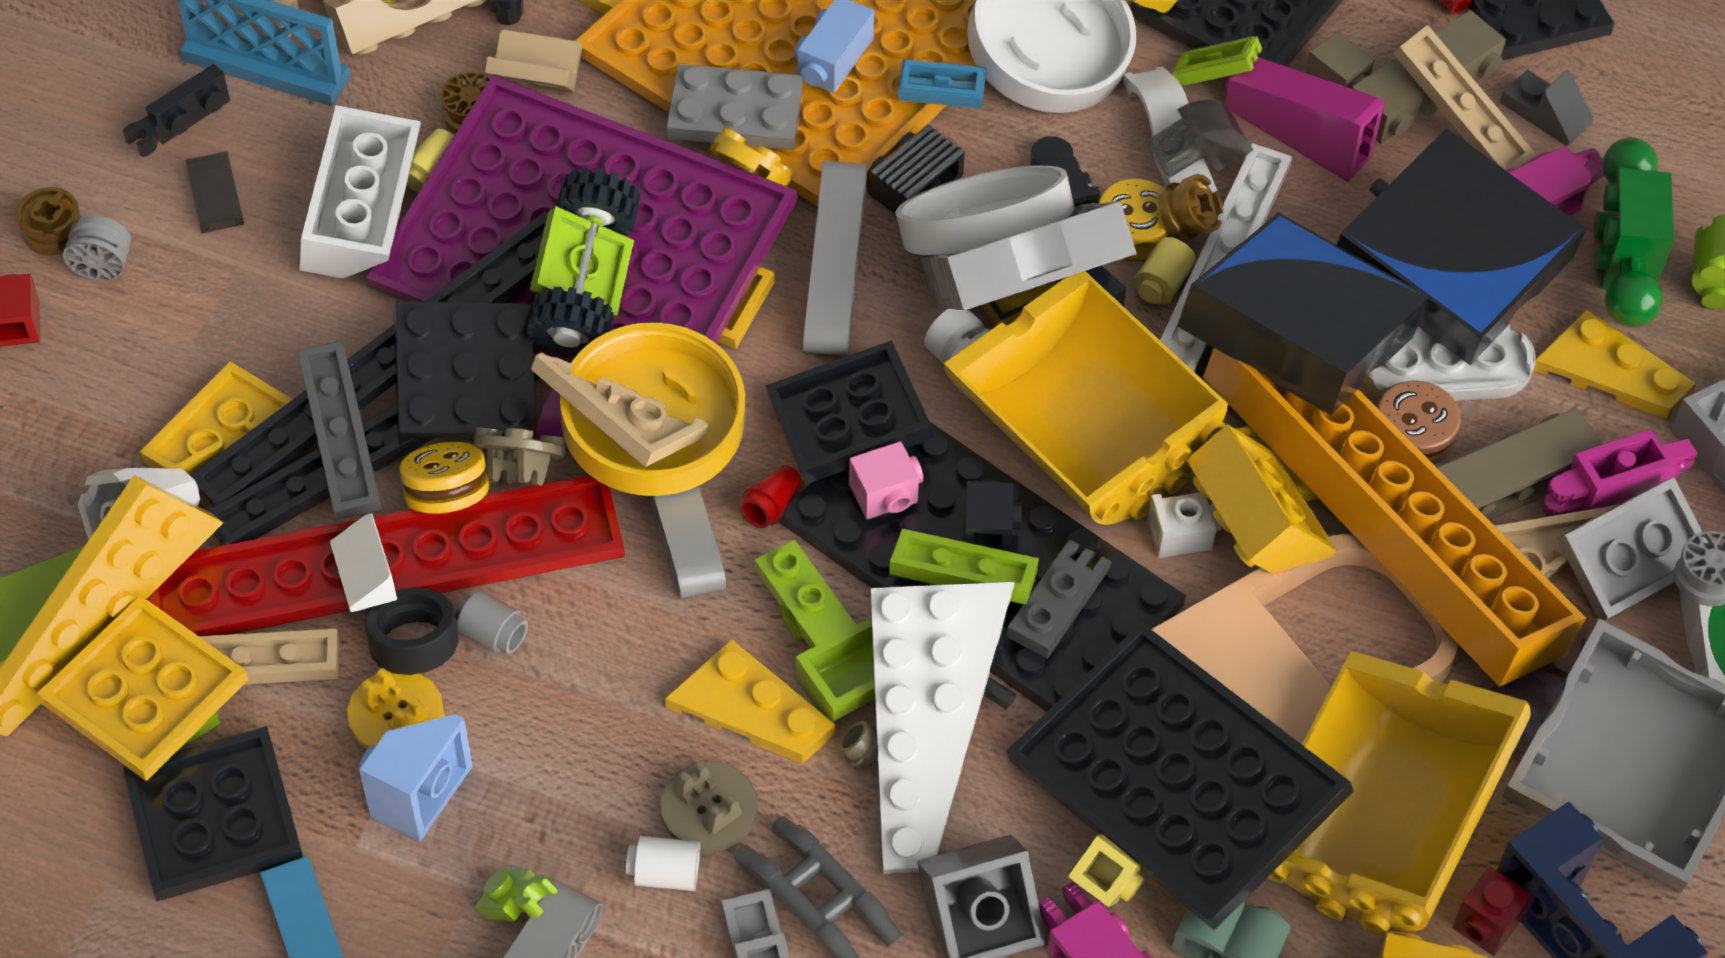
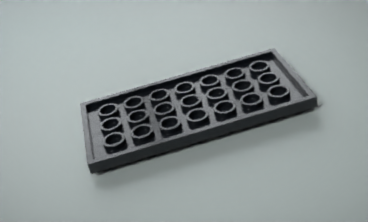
M932 423L931 426L935 438L905 448L909 457L915 456L923 473V482L919 483L918 503L912 504L907 509L898 513L888 512L866 520L849 485V469L811 482L787 505L780 519V524L871 588L932 586L935 584L889 574L890 560L902 529L963 542L967 481L995 480L1000 483H1014L1013 502H1022L1021 529L1012 530L1010 552L1039 558L1038 572L1031 593L1069 540L1079 544L1077 553L1073 557L1076 561L1086 548L1095 552V557L1089 568L1093 569L1101 557L1111 561L1107 574L1048 659L1007 637L1009 624L1024 604L1010 601L990 672L1046 712L1137 625L1142 622L1150 629H1153L1174 617L1185 603L1186 595Z

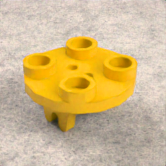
M381 668L377 674L361 683L352 694L347 708L350 731L359 745L366 749L371 745L376 746L386 731L445 717L441 693L432 680L422 674H394L384 668ZM386 717H392L390 720H385Z

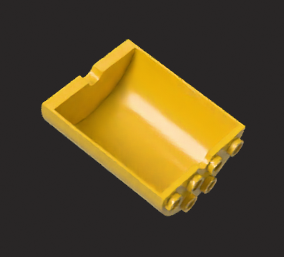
M1086 271L1064 278L1024 306L1020 316L1009 325H1005L1003 322L944 363V370L949 380L1095 522L1102 525L1116 524L1131 517L1135 520H1140L1149 513L1152 495L1161 494L1163 497L1167 493L1173 495L1180 491L1189 479L1188 472L1191 470L1186 459L1226 426L1223 420L1228 403Z
M1350 651L1302 745L1348 779L1352 784L1354 792L1268 878L1275 882L1285 883L1316 902V909L1323 915L1337 921L1343 920L1344 916L1358 921L1362 927L1376 935L1386 936L1389 930L1416 932L1425 928L1530 719L1528 702L1455 680H1450L1449 684H1443L1431 679L1424 671Z

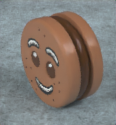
M1414 380L1395 384L1384 392L1377 408L1434 465L1444 460L1454 446L1461 421L1458 405L1452 396L1437 385Z

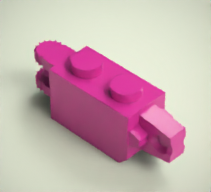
M1563 146L1551 153H1541L1531 162L1517 169L1510 168L1506 170L1568 216L1581 211L1589 186L1604 177L1602 170L1603 158L1594 148L1573 154L1566 146Z
M1646 430L1575 453L1569 471L1556 475V477H1552L1547 490L1550 493H1546L1542 501L1543 511L1547 513L1546 515L1555 516L1619 505L1672 477L1678 479L1681 474L1680 472L1692 467L1697 451L1689 439L1662 445L1654 432Z
M1072 881L1062 887L1063 897L1075 914L1070 919L1065 917L1049 897H1045L1038 902L1041 917L1050 930L1047 954L1051 958H1152L1148 952L1144 950L1140 952L1130 940L1129 931L1118 914L1115 912L1109 913L1099 900L1093 904L1087 895L1082 892L1081 888Z

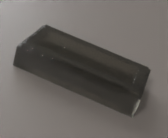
M228 151L185 160L201 233L245 225Z

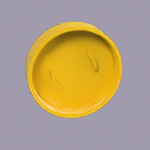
M632 324L614 329L594 339L571 362L573 367L570 373L596 385L600 377L606 378L636 391L642 397L652 398L666 404L664 409L666 415L690 425L695 417L708 424L702 439L645 467L560 395L562 433L568 450L581 468L599 482L616 490L636 495L662 496L676 494L693 489L713 478L729 463L737 451L744 430V384L736 365L729 355L706 336L673 324Z

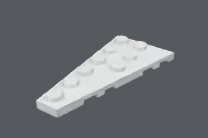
M1014 582L871 588L883 874L919 873L917 861L938 855L995 650L1003 628L1007 608L1013 593Z

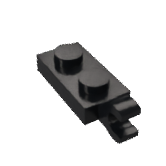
M212 64L146 106L147 116L124 128L123 133L126 143L131 144L137 139H141L136 143L139 155L141 157L148 156L156 150L157 141L165 144L175 136L184 133L189 127L209 114L218 111L230 101L224 72L215 64Z

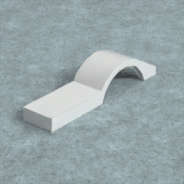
M1163 66L1143 73H1124L1122 81L1128 96L1138 95L1146 110L1153 141V157L1165 186L1173 182L1181 183L1184 178L1201 174L1212 181L1208 185L1211 191H1217L1195 139L1191 109L1179 81Z

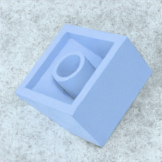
M454 714L386 731L376 746L371 745L365 751L359 764V772L371 818L421 842L473 767L463 717Z

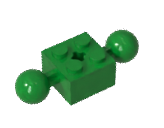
M1628 137L1614 142L1607 149L1603 157L1602 170L1609 184L1606 185L1604 191V212H1597L1595 217L1594 237L1600 238L1601 245H1598L1596 249L1594 269L1601 272V289L1606 290L1605 306L1612 319L1626 327H1640L1655 319L1663 303L1662 290L1658 282L1674 242L1672 173L1658 172V157L1649 143L1639 138Z

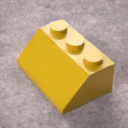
M1227 424L1186 459L1196 475L1192 478L1193 484L1204 497L1212 501L1216 507L1213 511L1214 518L1224 530L1232 533L1237 541L1233 546L1234 550L1249 567L1257 565L1274 574L1331 558L1338 552L1273 451Z

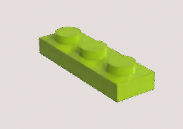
M902 529L890 560L889 574L935 585L1014 582L1010 601L1027 605L1038 572L1039 558Z

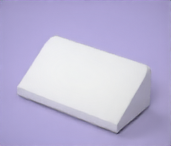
M369 513L330 541L350 612L397 600L392 575L372 513Z

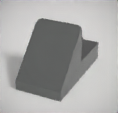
M1527 69L1503 91L1500 100L1501 104L1566 146L1570 145L1593 121V116L1572 74L1568 70L1550 84Z

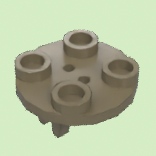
M475 428L473 446L487 451V475L490 482H498L501 476L502 484H512L518 466V481L520 483H528L531 479L533 485H543L550 459L565 457L566 443L562 437L540 435L539 441H536L537 438L533 437V431L506 428L505 437H502L503 431Z
M699 761L678 771L666 784L660 800L662 822L669 835L673 839L700 841V856L702 857L712 856L717 851H723L740 843L753 829L758 820L757 794L748 777L733 766L715 761ZM715 799L721 800L719 803L713 802ZM704 810L705 813L699 814L698 811Z

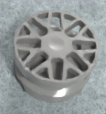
M88 215L80 217L78 223L73 222L68 236L69 240H67L62 255L65 264L73 272L91 280L108 281L121 276L126 264V256L132 243L131 235L127 229L118 222L103 216ZM91 268L98 271L97 274L92 273Z
M1703 531L1692 536L1684 545L1681 557L1678 559L1675 567L1674 578L1682 594L1694 603L1708 607L1725 604V541L1723 545H1719L1722 539L1725 540V533ZM1702 537H1705L1708 543H1704Z

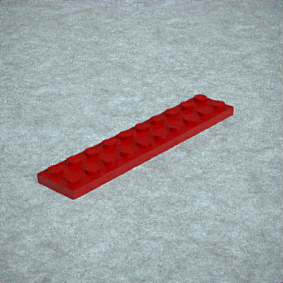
M590 475L485 495L483 499L474 505L454 512L431 514L411 509L374 517L395 590L416 587L445 593L625 557L624 544L610 487ZM358 520L195 551L150 595V602L197 636L231 635L350 611L330 541Z

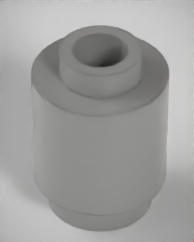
M482 590L475 592L472 596L466 595L460 601L455 611V619L458 620V632L496 653L504 651L507 654H512L523 642L528 630V622L521 618L520 611Z

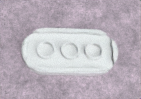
M1509 324L1492 344L1469 365L1418 326L1414 337L1385 365L1370 372L1363 382L1380 397L1393 385L1414 380L1425 381L1439 386L1449 393L1455 401L1505 398L1518 393L1528 384L1535 367L1536 355L1530 340L1521 331L1518 335L1515 331L1511 330V325Z

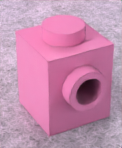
M901 441L850 458L849 485L866 520L888 512L898 513L907 509L910 505L918 503L919 483L923 482L922 469L915 456H908Z

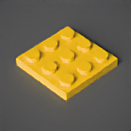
M140 595L51 679L37 695L42 705L147 781L249 679L244 668Z

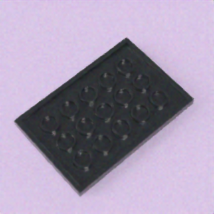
M1142 622L1006 751L1013 764L1097 834L1105 835L1140 864L1139 869L1213 930L1354 792L1352 784L1348 779Z

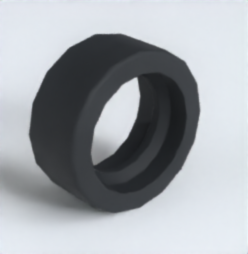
M411 587L395 590L397 600L369 608L364 620L371 658L379 667L394 674L414 675L429 672L443 665L454 655L459 643L453 604L443 594L427 588ZM424 622L437 626L431 633L421 638L400 640L387 636L393 629L407 623Z

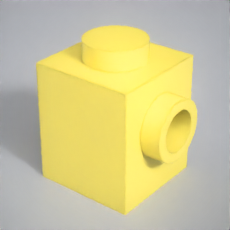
M1103 834L1096 836L1068 876L1108 907L1118 903L1120 898L1128 903L1145 880L1144 877L1138 874L1141 870L1139 869L1140 864Z

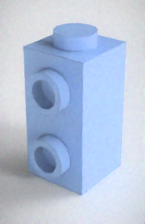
M834 0L828 9L823 8L816 18L812 31L808 36L803 35L796 45L794 58L798 60L797 75L803 76L804 81L812 86L835 93L874 39V10L851 0Z

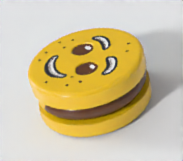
M1145 179L1122 180L1109 186L1099 199L1098 204L1121 201L1137 253L1122 259L1131 261L1146 260L1160 239L1165 237L1174 238L1164 226L1159 211V195L1163 187L1155 182Z
M443 442L422 447L407 455L399 466L406 504L419 512L438 514L458 511L479 502L489 490V480L485 471L486 464L482 450L469 443Z

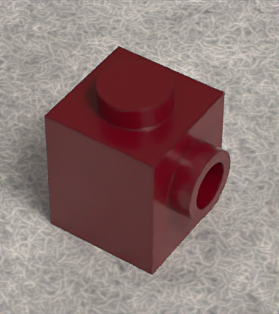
M1489 866L1462 901L1452 929L1494 957L1521 922L1532 895Z

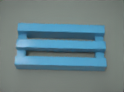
M903 59L898 100L982 109L986 67Z

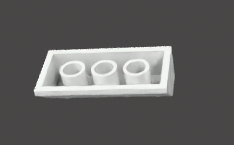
M338 105L335 106L301 237L300 271L343 279L389 261L421 121Z

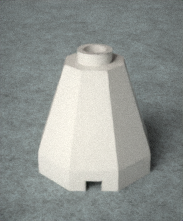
M122 468L103 470L87 476L84 486L90 485L88 492L81 494L78 507L88 541L134 475L198 506L200 501L197 483L183 469Z

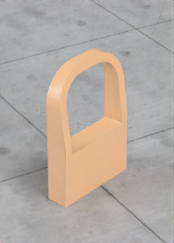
M1353 534L1329 536L1338 551L1331 558L1274 574L1259 568L1151 630L1302 744L1332 686L1264 605L1333 567L1344 565L1363 566L1389 578L1430 624L1435 634L1437 651L1429 660L1413 669L1424 671L1431 679L1442 683L1450 672L1459 644Z

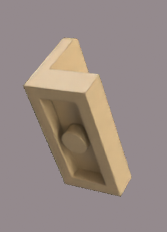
M503 29L500 31L496 57H487L485 73L490 77L494 75L509 82L574 92L582 44L578 41Z

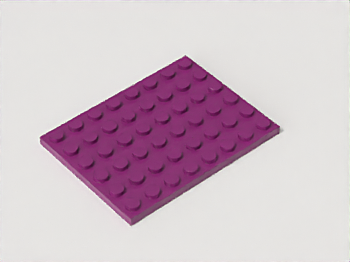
M492 75L396 228L389 261L372 267L366 279L370 287L404 301L425 302L544 212L548 213L557 206L562 181L566 174L570 175V171L574 169L581 173L582 168L589 167L591 172H596V168L604 169V174L610 175L612 171L618 173L619 180L625 177L631 181L630 186L636 185L641 196L633 231H630V235L626 236L633 239L634 243L618 315L613 319L611 331L638 323H666L696 331L717 344L798 200L797 192L776 182ZM530 282L504 303H530L532 310L537 292L530 290ZM533 343V353L535 354L543 353L568 363L574 360L569 353H565V357L557 355V350L553 349L551 352L543 350L544 344L537 346Z

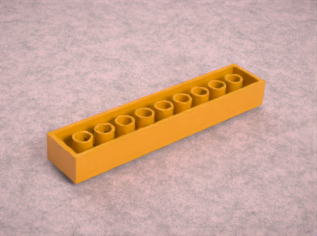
M1215 348L1213 349L1203 376L1207 383L1499 687L1568 654L1586 617L1359 389L1332 415H1329L1277 385L1265 374L1250 365L1231 358Z

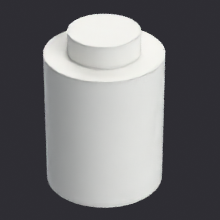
M640 836L638 846L629 845L626 875H634L635 886L695 891L699 873L700 841Z

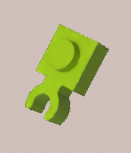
M501 868L499 872L491 876L486 882L484 893L474 908L486 920L515 922L522 911L529 917L535 918L543 913L537 902L545 895H555L558 890L544 875H535L530 869Z

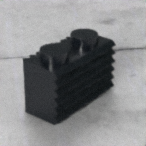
M928 124L916 134L913 132L906 134L900 141L898 148L887 158L880 156L872 163L868 172V194L895 213L896 209L911 197L933 187L961 179L964 170L965 151L962 147H958L956 142L952 143L950 138H945L943 133L939 134L937 129H933Z

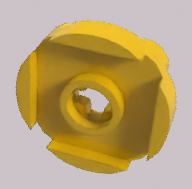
M724 127L708 149L714 158L725 164L730 158L733 167L787 187L791 181L793 172L788 167L779 163L781 158L777 154L761 145H758L756 150L751 149L744 144L746 140L741 135L729 128Z

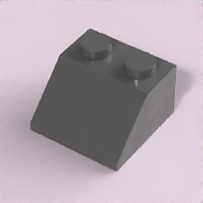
M1011 834L917 861L927 909L946 958H1000L1047 944L1028 851Z

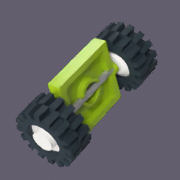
M589 167L582 168L581 173L576 169L570 171V175L566 174L563 178L557 206L548 212L530 286V290L537 292V294L535 295L527 335L529 338H533V343L537 346L544 344L543 350L551 352L553 349L557 350V355L565 357V353H569L572 358H575L590 342L611 331L613 319L618 315L634 243L633 239L626 236L630 235V231H633L641 198L637 186H630L631 181L626 177L619 180L618 173L612 171L610 175L604 174V169L596 168V172H591Z

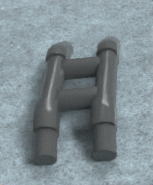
M780 816L774 821L772 831L804 858L786 874L783 875L782 870L768 857L757 853L747 845L740 847L735 853L736 862L751 872V875L767 889H770L817 937V940L825 947L832 958H860L851 947V942L833 923L834 920L852 906L855 907L854 910L864 919L868 926L874 929L887 947L903 935L888 916L889 913L870 891L867 892L819 844V840L810 831L801 825H796L784 816ZM820 872L838 892L820 907L816 908L798 889Z

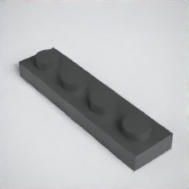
M343 340L298 350L336 520L381 510L380 498Z

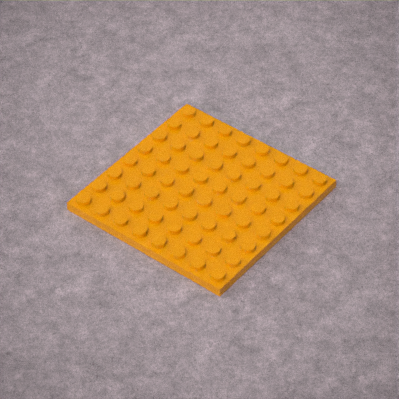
M621 0L575 41L582 44L581 58L669 113L678 64L797 75L798 60L794 58L796 45L803 35L808 36L812 31L820 11L823 8L828 9L834 0ZM851 0L874 10V39L835 93L812 86L804 81L794 150L767 148L781 158L779 163L788 167L793 172L787 187L796 190L799 196L818 207L823 161L867 164V183L869 181V168L878 157L885 156L887 158L898 148L900 141L906 134L910 132L916 134L931 122L947 105L898 100L903 59L976 66L967 39L968 20L975 0ZM748 146L753 150L757 149V147Z

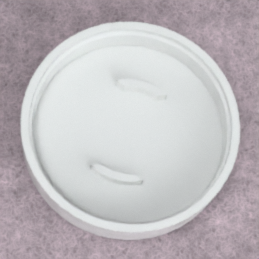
M975 0L968 20L967 39L976 66L986 67V80L1004 96L1035 110L1068 113L1094 106L1115 90L1135 50L1136 26L1127 1Z
M1039 165L1000 169L957 179L911 197L903 202L896 209L895 213L906 251L919 255H947L965 252L1066 219L1074 211V203L1066 171L1055 166Z

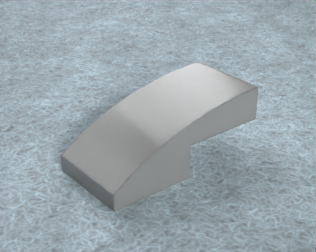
M770 889L721 901V909L735 958H790L784 933H781Z

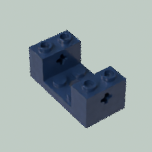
M1567 802L1508 842L1497 872L1532 895L1521 923L1552 958H1706L1708 952L1704 949L1699 936L1691 928L1683 926L1673 914L1629 945H1626L1617 927L1611 921L1603 919L1588 903L1587 897L1580 885L1584 881L1603 838L1592 819L1580 813L1570 802Z

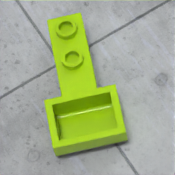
M795 539L755 559V571L779 603L787 628L798 641L805 640L811 648L795 656V675L798 683L817 710L834 722L874 701L876 698L872 617L856 625Z

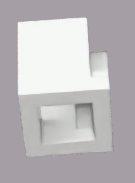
M1201 493L1162 498L1161 494L1152 495L1147 521L1158 558L1212 550L1215 533L1221 530V526L1213 516V511L1216 507L1214 504H1208L1207 498Z

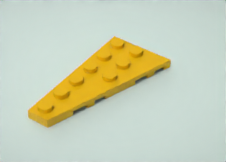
M134 475L0 667V734L8 737L41 704L37 693L135 599L140 595L147 599L224 522L212 513Z

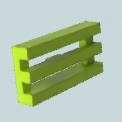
M1252 36L1182 53L1172 75L1179 81L1181 86L1249 72L1252 71L1254 67L1253 62L1257 61V54L1261 52L1262 47L1258 37Z

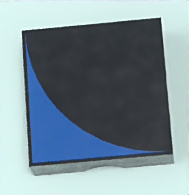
M1446 128L1340 233L1337 245L1430 296L1418 326L1467 364L1471 365L1508 327L1510 320L1517 310L1527 301L1537 296L1574 258L1587 228Z
M1278 212L1191 284L1177 327L1227 356L1250 365L1265 374L1277 385L1327 414L1332 415L1361 387L1364 379L1370 372L1385 365L1414 337L1430 296Z

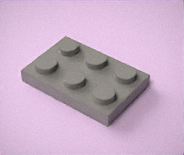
M678 64L667 123V139L713 143L716 136L726 127L741 135L746 140L744 144L747 146L758 147V145L766 148L794 150L804 87L803 76Z
M1672 477L1557 537V540L1598 620H1605L1674 583L1675 567L1678 559L1681 557L1684 545L1692 536L1702 532L1675 477ZM1702 537L1703 542L1708 543L1706 538Z

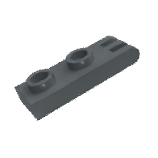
M1072 540L1066 543L1029 596L1027 605L1024 604L1007 629L1008 638L1047 659L1111 566L1109 559L1101 557L1093 569L1089 568L1095 557V552L1087 548L1082 552L1077 561L1074 560L1073 557L1077 553L1079 544Z

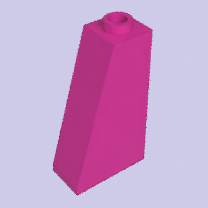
M1259 57L1256 62H1253L1254 67L1252 71L1227 77L1225 82L1227 94L1224 108L1348 182L1372 157L1385 103L1380 98Z

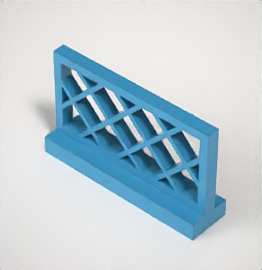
M177 0L186 35V41L180 49L182 61L204 68L215 64L224 74L332 107L351 78L349 66L340 64L331 18L270 0H204L207 3L205 6L198 0ZM228 4L236 6L245 16L241 17ZM215 10L229 25L225 26L211 12ZM265 15L275 18L284 27L279 29ZM254 22L267 36L263 37L249 23ZM304 27L320 31L321 39L317 40ZM235 31H238L246 39L239 38ZM292 33L306 47L301 49L287 35ZM276 42L280 47L273 46L272 43Z

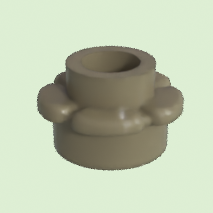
M858 721L843 734L838 749L845 755V759L850 766L868 765L878 757L877 726L872 728L865 721Z

